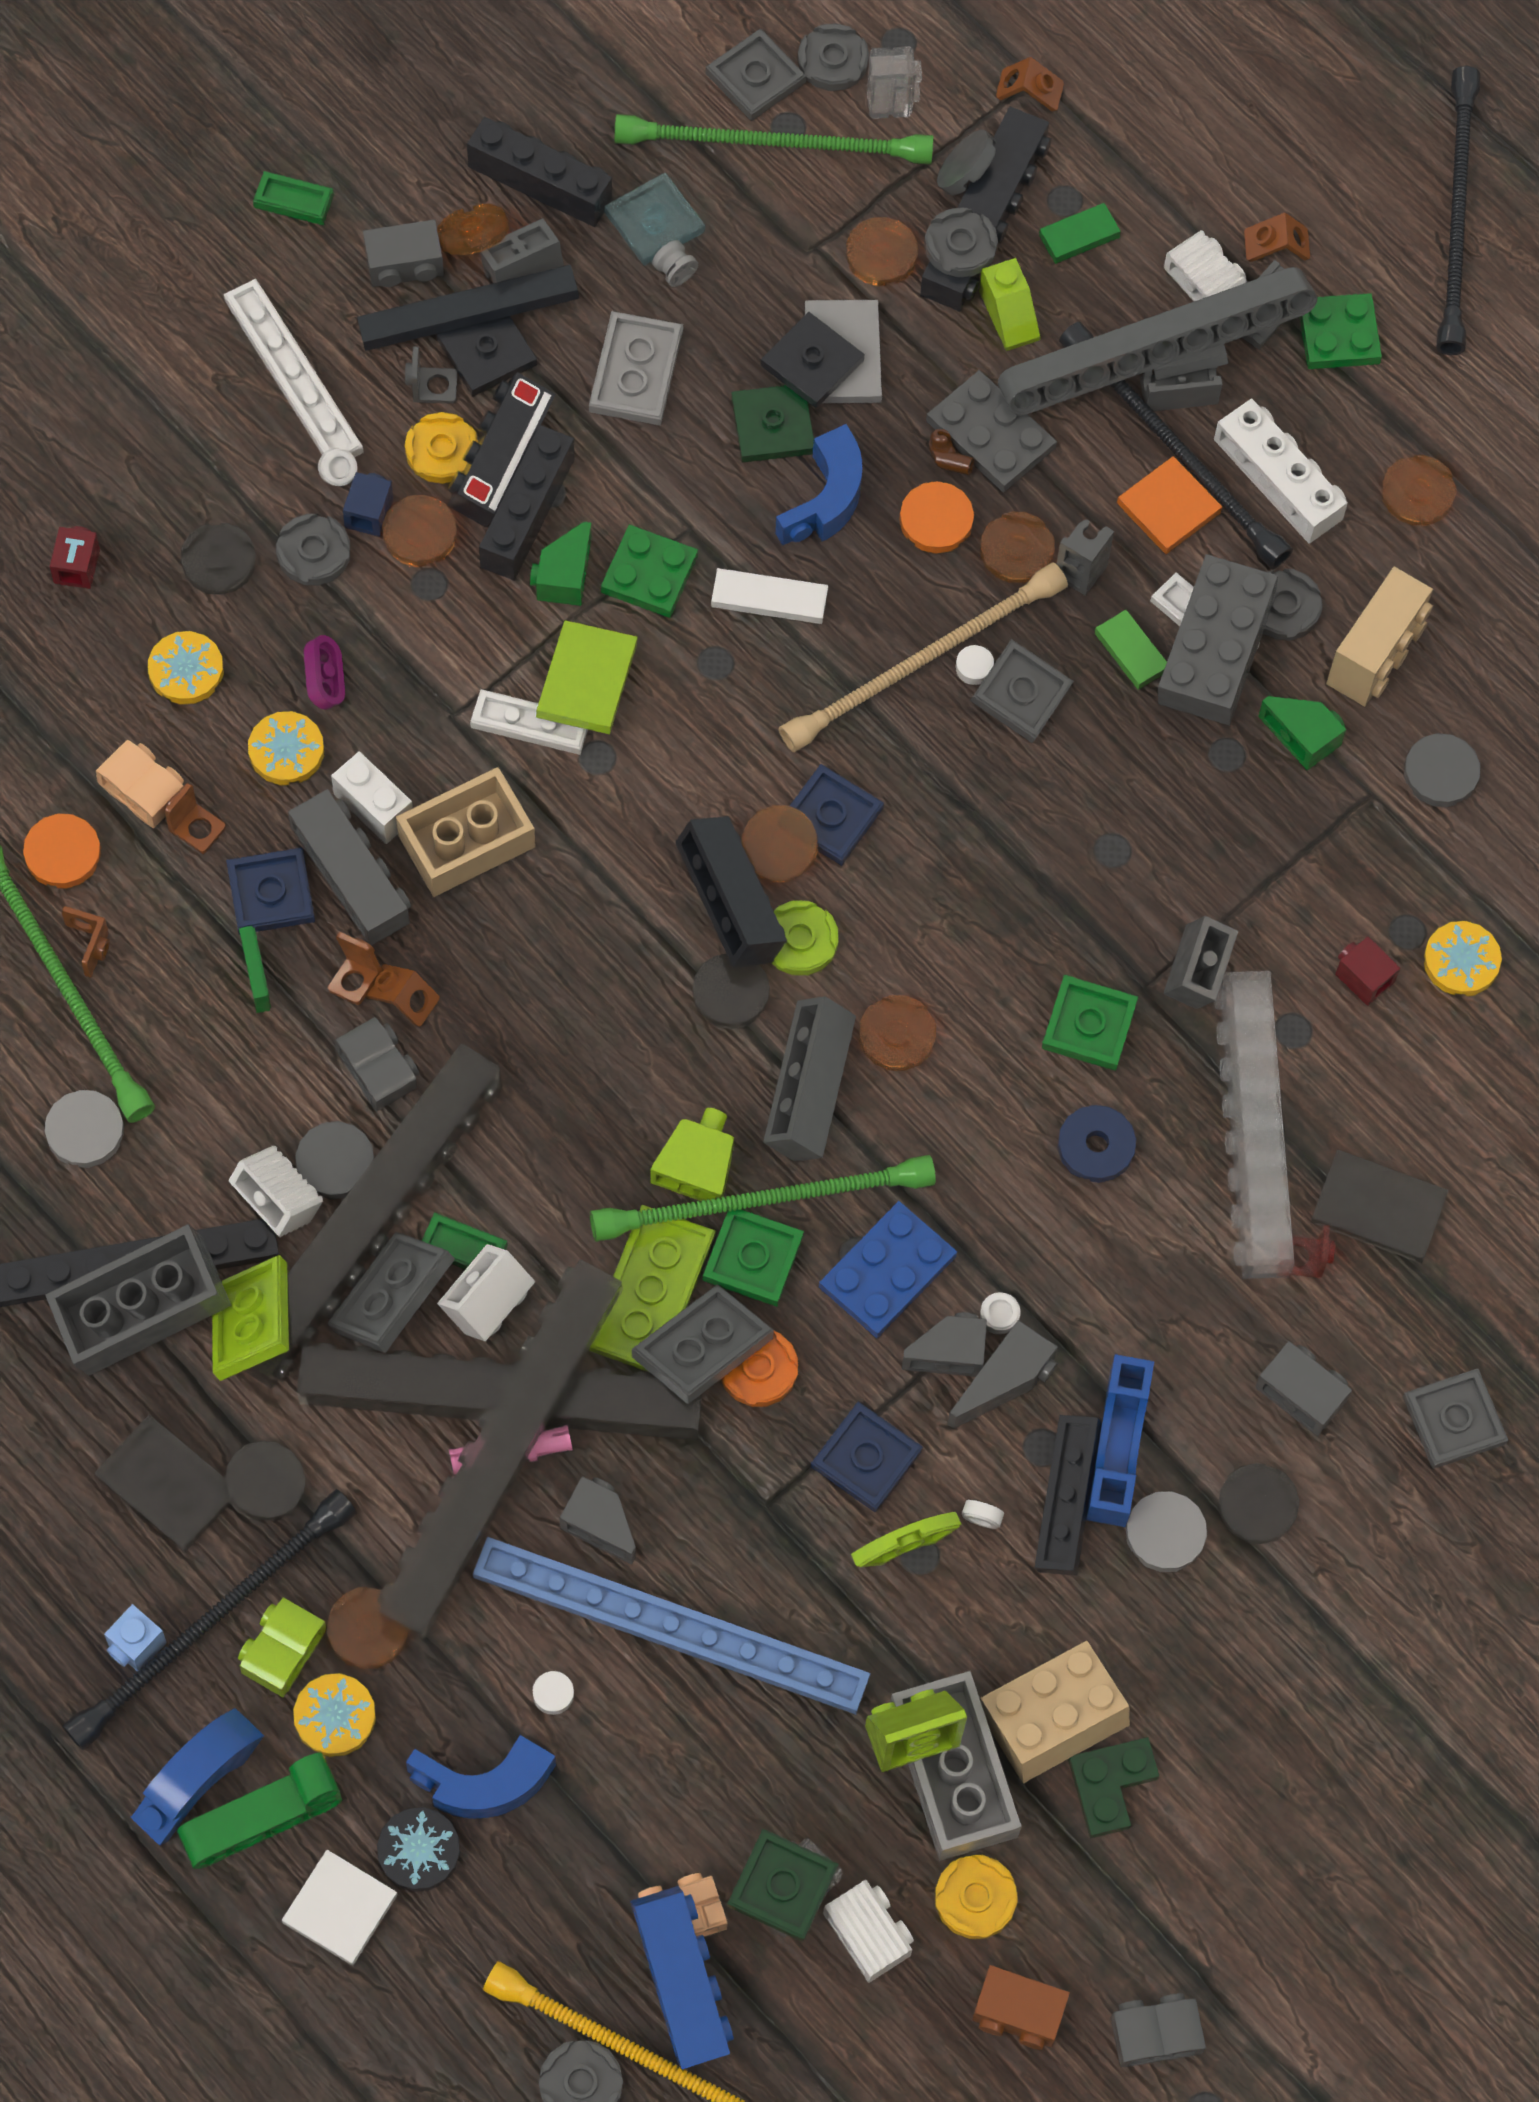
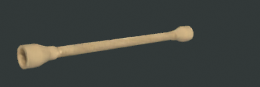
M1054 562L1035 572L1029 582L1019 588V591L1011 595L1010 598H1006V600L998 603V605L991 607L986 612L963 624L959 629L957 628L955 631L948 633L947 636L945 635L943 638L935 641V643L928 645L927 648H923V650L880 674L875 679H872V681L864 684V686L857 688L856 691H852V694L849 693L848 696H844L840 701L837 700L836 703H832V706L829 705L824 710H817L810 715L795 717L779 727V733L784 743L795 753L810 744L820 730L828 726L830 721L837 719L838 716L840 717L842 714L850 711V709L858 706V704L865 702L870 697L878 694V692L913 673L917 668H921L925 663H929V661L936 659L937 656L939 657L941 654H944L945 651H949V649L957 646V644L959 645L961 642L969 639V637L984 630L988 625L990 626L992 623H995L996 620H1000V618L1007 616L1008 613H1012V611H1015L1024 604H1030L1038 599L1050 598L1066 589L1068 583L1063 571Z

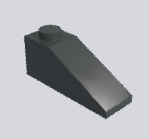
M1017 1320L950 1411L947 1425L955 1429L1032 1390L1039 1379L1045 1383L1058 1365V1362L1054 1360L1057 1346Z

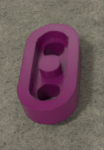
M320 635L307 642L304 647L306 687L311 702L320 709L328 710L340 704L345 698L341 650L337 643L329 636Z

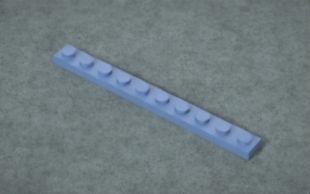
M487 1537L473 1572V1578L855 1715L870 1678L869 1672Z

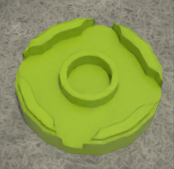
M790 901L778 906L774 910L787 939V942L772 962L778 970L791 975H811L823 970L833 960L838 948V927L833 916L827 910L824 911L822 908L817 907V904L810 901Z

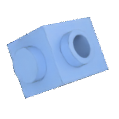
M133 1604L104 1634L109 1648L106 1650L109 1655L121 1666L125 1667L129 1664L136 1671H141V1668L145 1667V1664H148L167 1643L163 1630Z

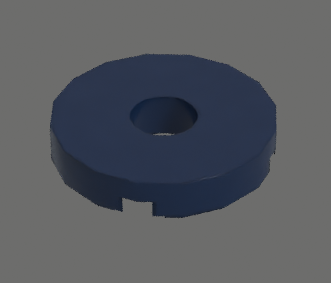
M1091 1105L1079 1108L1067 1117L1060 1129L1057 1148L1061 1162L1071 1174L1079 1178L1081 1176L1084 1179H1090V1182L1101 1183L1117 1178L1128 1169L1135 1155L1136 1136L1132 1125L1123 1114L1107 1106ZM1092 1136H1100L1105 1139L1108 1147L1102 1152H1093L1087 1147L1086 1140Z

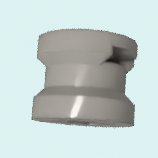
M674 240L664 245L652 260V265L656 270L666 274L665 280L671 287H677L685 283L698 268L697 260L692 255L685 253V247L679 240Z

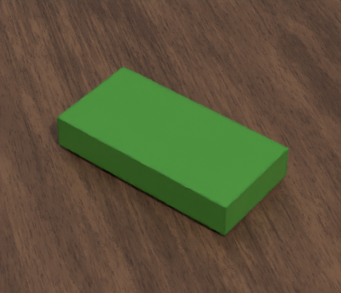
M1127 610L1122 611L1095 628L1097 638L1137 690L1163 675L1167 661Z

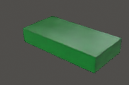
M264 171L253 199V206L264 211L324 225L334 197L333 188Z
M1102 203L1041 228L1039 237L1052 260L1057 264L1120 238L1121 231L1105 203Z
M252 926L239 928L256 1013L270 1011L271 1003L255 928Z
M435 1212L422 1239L423 1242L449 1251L455 1258L452 1264L466 1269L487 1244L504 1250L508 1246L507 1240Z

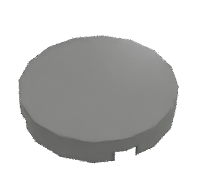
M79 1090L64 1095L53 1104L46 1116L44 1132L50 1150L60 1161L66 1164L78 1165V1167L90 1168L106 1162L116 1154L124 1135V1123L119 1108L109 1097L97 1091Z
M1172 1491L1155 1492L1142 1498L1132 1509L1126 1525L1127 1544L1131 1552L1133 1551L1134 1555L1138 1558V1561L1145 1567L1159 1572H1177L1191 1564L1201 1554L1207 1538L1206 1520L1200 1508L1187 1496Z

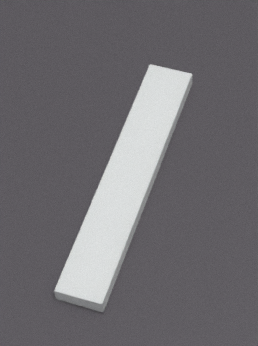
M257 279L225 293L224 300L320 453L323 455L326 451L333 448L347 450L354 457L364 453L362 444Z

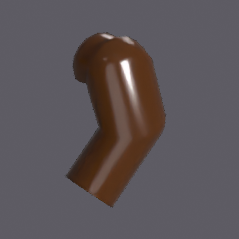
M934 430L931 433L928 445L935 464L941 469L970 475L974 467V457L956 453L950 440L951 435L947 430Z

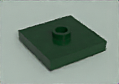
M786 385L731 392L742 463L813 454L814 438L808 402Z
M762 1829L727 1903V1907L804 1942L839 1864Z

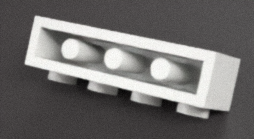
M1251 398L1218 421L1214 441L1308 544L1343 520L1348 502L1342 490L1328 482L1322 475L1318 464L1314 460L1305 457L1298 449L1295 439L1289 433L1282 432L1274 423L1271 413L1265 407H1260Z

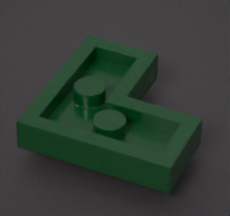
M1149 1737L1077 1754L1068 1759L1090 1839L1130 1829L1131 1823L1121 1789L1159 1779Z

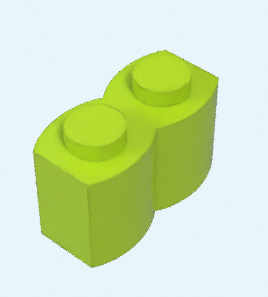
M283 1597L277 1606L271 1604L266 1609L260 1621V1625L263 1626L261 1633L255 1640L249 1638L238 1655V1659L242 1661L240 1664L241 1674L281 1697H284L292 1687L304 1664L310 1658L326 1631L324 1620Z

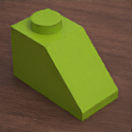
M1014 258L982 268L979 292L1005 350H1012L1039 341L1040 333L1030 288L1017 259Z

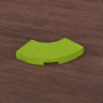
M956 1512L926 1518L892 1531L853 1552L851 1556L856 1567L883 1565L904 1553L937 1543L958 1529L961 1522Z

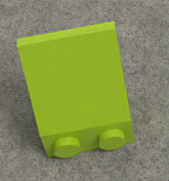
M933 1689L921 1691L910 1697L911 1702L897 1707L894 1702H890L872 1709V1715L866 1718L865 1727L881 1772L960 1747L967 1720L965 1709L946 1690L935 1694Z

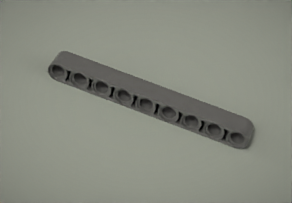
M1295 267L1286 268L1010 367L1000 375L998 386L1011 411L1016 415H1026L1303 316L1315 307L1318 297L1301 269Z

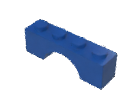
M1114 1355L1110 1369L1086 1518L1088 1521L1126 1527L1131 1511L1138 1451L1149 1398L1154 1361Z

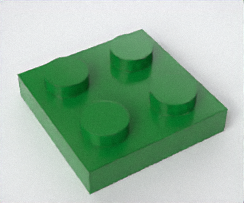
M1372 293L1318 297L1315 307L1309 313L1300 316L1307 369L1380 364L1382 354Z
M629 524L601 584V593L671 618L698 558V549Z
M1064 975L1041 1049L1116 1071L1138 996Z
M732 1209V1211H728L704 1271L703 1281L713 1285L718 1284L724 1289L777 1307L802 1243L804 1231L744 1210L737 1209L734 1211Z

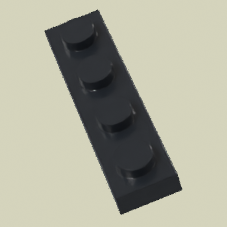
M1059 1415L1034 1566L1039 1573L1073 1576L1078 1574L1102 1425L1099 1418Z

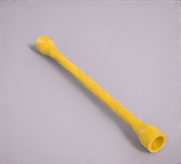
M497 1961L485 1982L483 1991L501 2001L520 2003L528 2008L535 2006L536 2010L544 2011L545 2015L549 2013V2017L554 2016L555 2020L563 2021L564 2025L568 2023V2027H572L574 2030L577 2029L578 2032L582 2031V2034H587V2037L592 2036L593 2040L601 2041V2044H606V2047L611 2046L612 2050L620 2051V2054H625V2057L630 2056L631 2060L634 2059L636 2063L639 2061V2064H644L646 2068L649 2066V2070L654 2069L655 2073L658 2071V2074H663L665 2078L668 2076V2080L673 2079L674 2083L682 2084V2087H687V2090L692 2089L693 2093L701 2094V2097H706V2100L711 2099V2102H745L743 2099L740 2101L739 2097L735 2098V2095H731L730 2092L726 2093L724 2089L721 2091L720 2087L716 2088V2085H711V2082L706 2083L705 2079L702 2081V2078H697L696 2074L692 2075V2072L687 2073L686 2069L678 2068L677 2064L673 2065V2062L668 2063L667 2059L659 2058L658 2054L654 2055V2052L649 2053V2050H644L643 2046L640 2048L639 2044L635 2045L633 2041L630 2043V2040H625L624 2036L616 2035L614 2031L611 2033V2030H606L605 2026L597 2025L595 2021L592 2023V2019L587 2020L586 2016L578 2015L576 2011L573 2013V2009L568 2010L567 2006L559 2005V2002H554V1999L549 2000L548 1996L540 1995L538 1989L528 1984L517 1970L500 1961Z

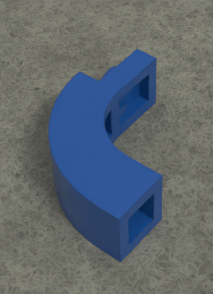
M847 424L814 438L812 457L825 477L826 486L814 499L776 516L775 534L782 546L791 541L800 542L809 537L813 531H816L823 542L839 532L853 515L860 497L862 457L858 443Z
M236 1708L221 1715L189 1740L160 1770L143 1792L146 1797L131 1816V1819L157 1844L162 1845L168 1842L197 1801L223 1776L244 1765L264 1735Z
M520 1735L504 1761L493 1770L484 1774L463 1775L453 1772L416 1749L413 1750L406 1761L408 1773L412 1774L409 1779L414 1784L428 1792L432 1788L437 1789L432 1797L435 1808L454 1816L477 1819L502 1815L526 1803L542 1788L556 1766V1757Z

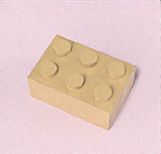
M1394 566L1336 650L1326 684L1364 707L1372 696L1379 698L1389 682L1388 675L1392 668L1399 669L1409 650L1406 648L1411 640L1417 642L1428 622L1425 620L1433 608V605L1429 603L1433 588Z
M499 767L396 816L398 837L433 897L535 848V828Z
M1088 1641L1077 1645L980 1698L991 1733L1023 1783L1130 1726L1129 1705Z

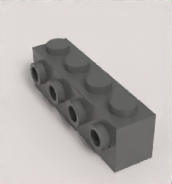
M327 789L288 811L291 829L367 943L372 946L410 924L408 909L411 908L408 897L400 887L396 890L388 880L391 878L389 869L380 857L375 860L368 850L371 848V844L361 828L356 830L353 828L348 820L351 818V814L341 798L335 800Z
M826 996L797 1001L763 1141L764 1144L793 1161L823 1158L856 1015Z

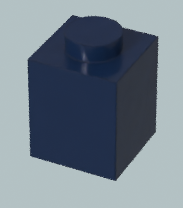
M356 472L343 508L345 528L381 537L393 502L392 481L379 474L369 473L366 475Z

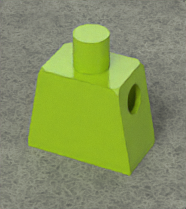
M706 1108L700 1124L688 1119H682L652 1165L651 1183L699 1201L705 1200L706 1202L707 1199L711 1201L712 1198L716 1200L718 1197L720 1199L724 1197L734 1148V1137L722 1132L727 1115L720 1110Z

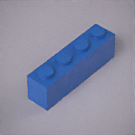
M676 1886L630 1901L677 2063L681 2069H685L729 2055L730 2051L727 2042L734 2040L727 2016L719 2017L715 2001L722 2000V1996L715 1975L707 1976L703 1961L710 1959L704 1936H696L692 1920L698 1919V1914L692 1895L684 1896L680 1887Z

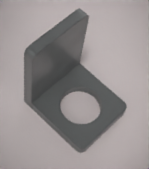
M413 346L412 363H406L405 384L412 385L413 402L455 403L457 370L454 368L421 367L419 347ZM441 377L448 381L449 387L444 393L435 394L427 387L429 381L433 378Z

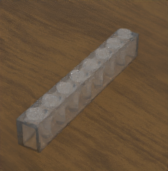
M1271 971L1225 972L1214 1003L1215 1009H1222L1223 1022L1217 1023L1218 1045H1224L1225 1058L1220 1059L1221 1081H1227L1228 1094L1223 1095L1222 1106L1224 1118H1230L1231 1131H1226L1225 1147L1227 1154H1233L1234 1168H1229L1228 1170L1229 1191H1236L1237 1205L1231 1206L1232 1228H1239L1240 1241L1234 1243L1235 1266H1242V1279L1290 1277L1294 1267V1253Z

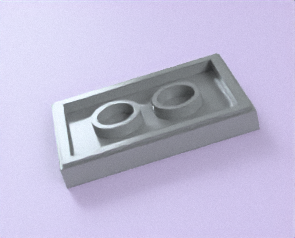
M878 300L805 301V315L808 312L812 313L865 354L864 361L823 403H881Z
M611 311L589 402V412L661 426L683 334V324Z

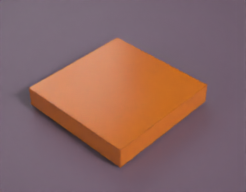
M1174 456L1117 499V504L1165 554L1201 529L1222 511V506Z

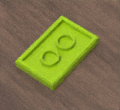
M564 620L538 703L536 718L610 734L637 646V637Z
M280 1255L222 1280L232 1306L212 1315L213 1374L220 1381L289 1351L287 1262Z

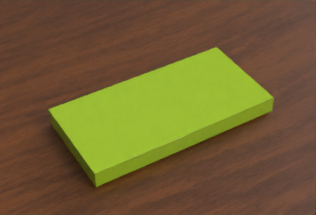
M641 1205L639 1211H647V1209L652 1210V1208L647 1207L645 1205ZM684 1219L668 1220L667 1222L663 1221L662 1223L658 1222L652 1225L648 1223L646 1226L643 1224L639 1229L631 1230L586 1343V1350L649 1372L632 1358V1348L688 1307L716 1236V1231Z

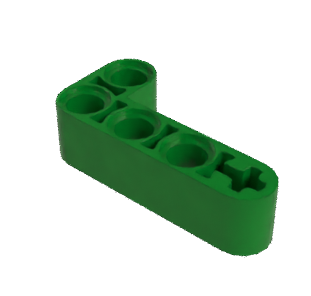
M314 1753L296 1761L289 1767L290 1775L198 1816L177 1829V1833L193 1869L210 1866L339 1805L342 1801L340 1790L323 1753Z

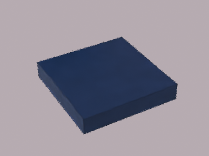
M820 764L779 819L778 827L842 866L883 810L884 802Z
M302 847L226 860L239 935V928L252 926L256 932L315 922Z
M857 1402L811 1462V1468L876 1513L921 1454L923 1447L866 1406Z

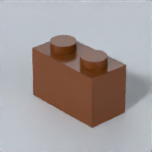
M990 1965L972 2021L980 2023L979 2029L992 2035L1003 2036V2032L1019 2036V2043L1027 2047L1042 2050L1045 2045L1052 2048L1070 1992Z

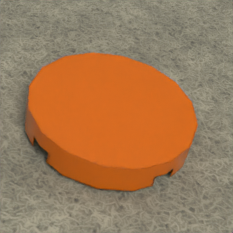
M936 481L923 483L908 493L902 502L899 521L902 533L907 540L909 538L910 541L915 543V547L922 551L937 554L956 549L960 543L969 537L974 521V511L971 501L962 490L952 484Z
M55 814L43 818L30 829L24 840L23 855L29 872L38 882L44 885L49 884L57 888L67 889L82 884L94 874L101 857V846L96 830L86 820L73 814Z
M774 1331L773 1339L725 1375L721 1381L725 1390L736 1401L750 1407H767L780 1402L792 1391L798 1377V1357L793 1345L781 1333Z

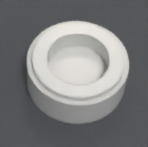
M333 448L321 456L318 463V471L326 483L334 486H344L354 479L357 472V462L349 451Z
M971 645L965 647L957 656V675L967 684L979 685L993 667L994 658L990 651L982 646Z
M1007 1293L991 1294L982 1303L980 1319H987L986 1329L991 1333H1009L1020 1318V1306L1017 1300Z
M966 1500L962 1516L965 1520L976 1525L997 1529L1001 1525L1004 1512L987 1503Z
M550 1671L537 1678L533 1686V1699L539 1710L546 1714L556 1715L563 1713L571 1706L574 1698V1689L571 1680L565 1674Z

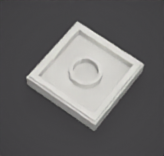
M326 1850L286 1912L282 1923L353 1966L398 1894L395 1890L329 1850Z

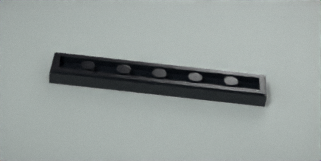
M566 265L358 316L357 319L365 351L580 298L571 265Z

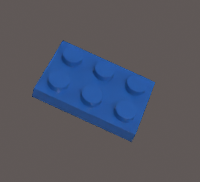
M898 1201L819 1282V1288L875 1338H878L957 1257V1251Z

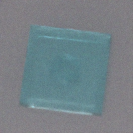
M666 172L604 206L605 214L644 266L652 262L655 254L667 243L679 240L684 244L705 232V224Z

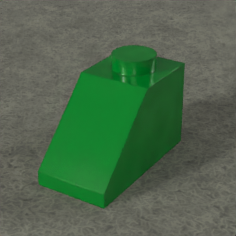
M582 522L541 550L539 564H532L530 586H536L537 601L582 605L592 541L591 522Z
M1272 696L1262 700L1258 717L1306 770H1309L1342 745L1346 732L1344 722L1335 711H1329L1322 702Z

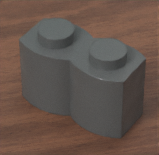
M374 1017L335 1039V1047L342 1062L377 1112L417 1088L415 1076L419 1075V1071L408 1054L402 1056L396 1049L395 1045L398 1044V1039L388 1023L382 1025Z
M1177 1993L1159 1998L1160 2004L1144 2006L1143 2000L1129 2001L1118 2005L1119 2011L1114 2012L1110 2019L1120 2068L1202 2054L1206 2046L1196 1998L1185 1999L1183 1993Z

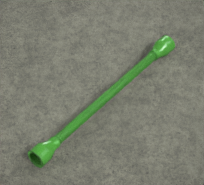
M616 114L614 140L617 144L633 145L646 140L656 141L660 137L667 140L669 138L671 140H674V138L678 140L680 138V140L684 139L685 141L688 139L692 141L693 139L699 142L702 140L706 142L707 140V142L712 141L713 143L715 141L720 143L721 141V143L726 142L728 144L730 142L733 144L735 142V144L740 143L741 145L743 143L745 145L748 143L752 145L753 143L759 146L761 144L766 146L767 144V146L772 145V147H775V145L777 147H780V145L784 147L786 145V148L789 146L793 148L795 146V148L800 147V149L803 147L805 149L808 147L812 149L813 147L815 150L817 148L818 150H821V148L826 150L827 148V150L832 149V151H835V149L837 151L840 149L844 151L846 149V152L849 150L853 152L855 150V152L859 151L860 153L863 151L864 153H867V151L872 153L873 151L875 154L877 152L878 154H881V152L886 154L887 152L892 157H900L914 164L931 165L933 135L914 134L901 139L892 138L887 142L885 139L883 141L882 139H879V141L874 139L873 141V139L868 140V138H865L864 140L860 138L859 140V138L854 139V137L851 139L849 137L846 139L842 137L841 139L840 136L837 138L836 136L832 138L828 136L827 138L826 135L823 137L822 135H819V137L814 135L813 137V135L808 136V134H805V136L801 134L799 136V134L794 135V133L791 135L790 133L786 135L782 133L781 135L780 132L777 134L773 132L771 134V132L767 133L766 131L763 133L762 131H759V133L754 131L753 133L752 130L750 132L748 130H745V132L741 130L739 132V130L735 131L734 129L731 131L727 129L725 131V129L721 130L718 128L716 130V128H713L712 130L706 127L703 129L702 127H699V129L694 127L693 129L692 126L690 128L688 126H685V128L681 126L679 128V126L675 127L672 125L670 127V125H667L666 127L665 125L661 126L658 122H648L635 115Z
M0 845V890L2 894H4L7 902H9V906H11L32 945H34L37 953H39L48 972L53 977L67 1004L72 1009L74 1016L79 1021L93 1048L98 1053L100 1060L112 1077L111 1082L117 1092L118 1105L127 1121L134 1123L146 1118L155 1109L153 1101L146 1089L136 1083L129 1072L124 1070L74 983H72L67 971H65L62 963H60L58 956L55 955L56 953L53 951L51 944L48 943V939H46L32 912L23 900L20 892H18L16 885L11 880L9 870L5 865L3 849Z
M924 1155L909 1158L897 1166L887 1167L883 1172L878 1171L877 1173L875 1171L873 1174L869 1172L863 1175L845 1176L844 1179L840 1177L839 1180L834 1178V1180L829 1179V1181L824 1180V1182L822 1180L819 1182L815 1181L814 1183L800 1184V1186L796 1184L795 1187L791 1185L790 1188L785 1186V1189L780 1187V1189L775 1188V1190L772 1188L770 1191L766 1189L765 1191L761 1190L755 1193H742L736 1196L731 1195V1198L730 1196H726V1198L721 1197V1199L718 1197L716 1200L712 1198L711 1201L707 1199L706 1202L705 1200L701 1202L696 1201V1203L691 1202V1204L688 1202L686 1205L682 1203L681 1205L677 1204L676 1206L672 1205L666 1208L658 1207L657 1209L652 1208V1210L647 1209V1211L642 1210V1212L637 1211V1209L626 1211L611 1207L591 1210V1229L595 1242L615 1239L629 1230L639 1229L643 1224L646 1226L648 1223L652 1225L653 1223L657 1224L658 1222L662 1223L668 1220L676 1221L677 1219L682 1220V1218L687 1219V1217L692 1218V1216L697 1217V1215L700 1217L702 1214L706 1216L707 1213L711 1215L712 1212L717 1214V1211L718 1213H722V1211L727 1212V1210L730 1212L732 1209L736 1211L737 1209L741 1210L742 1208L746 1209L752 1206L760 1207L761 1205L766 1206V1204L771 1205V1203L776 1204V1202L781 1203V1201L784 1203L786 1200L790 1202L791 1199L792 1201L800 1200L801 1198L805 1199L806 1197L809 1199L810 1197L815 1198V1196L820 1197V1195L825 1196V1194L830 1195V1193L835 1194V1192L839 1194L840 1191L844 1193L845 1190L849 1192L855 1189H869V1187L874 1188V1186L879 1187V1185L884 1186V1184L889 1187L904 1186L914 1189L934 1186L936 1182L935 1168L931 1156Z

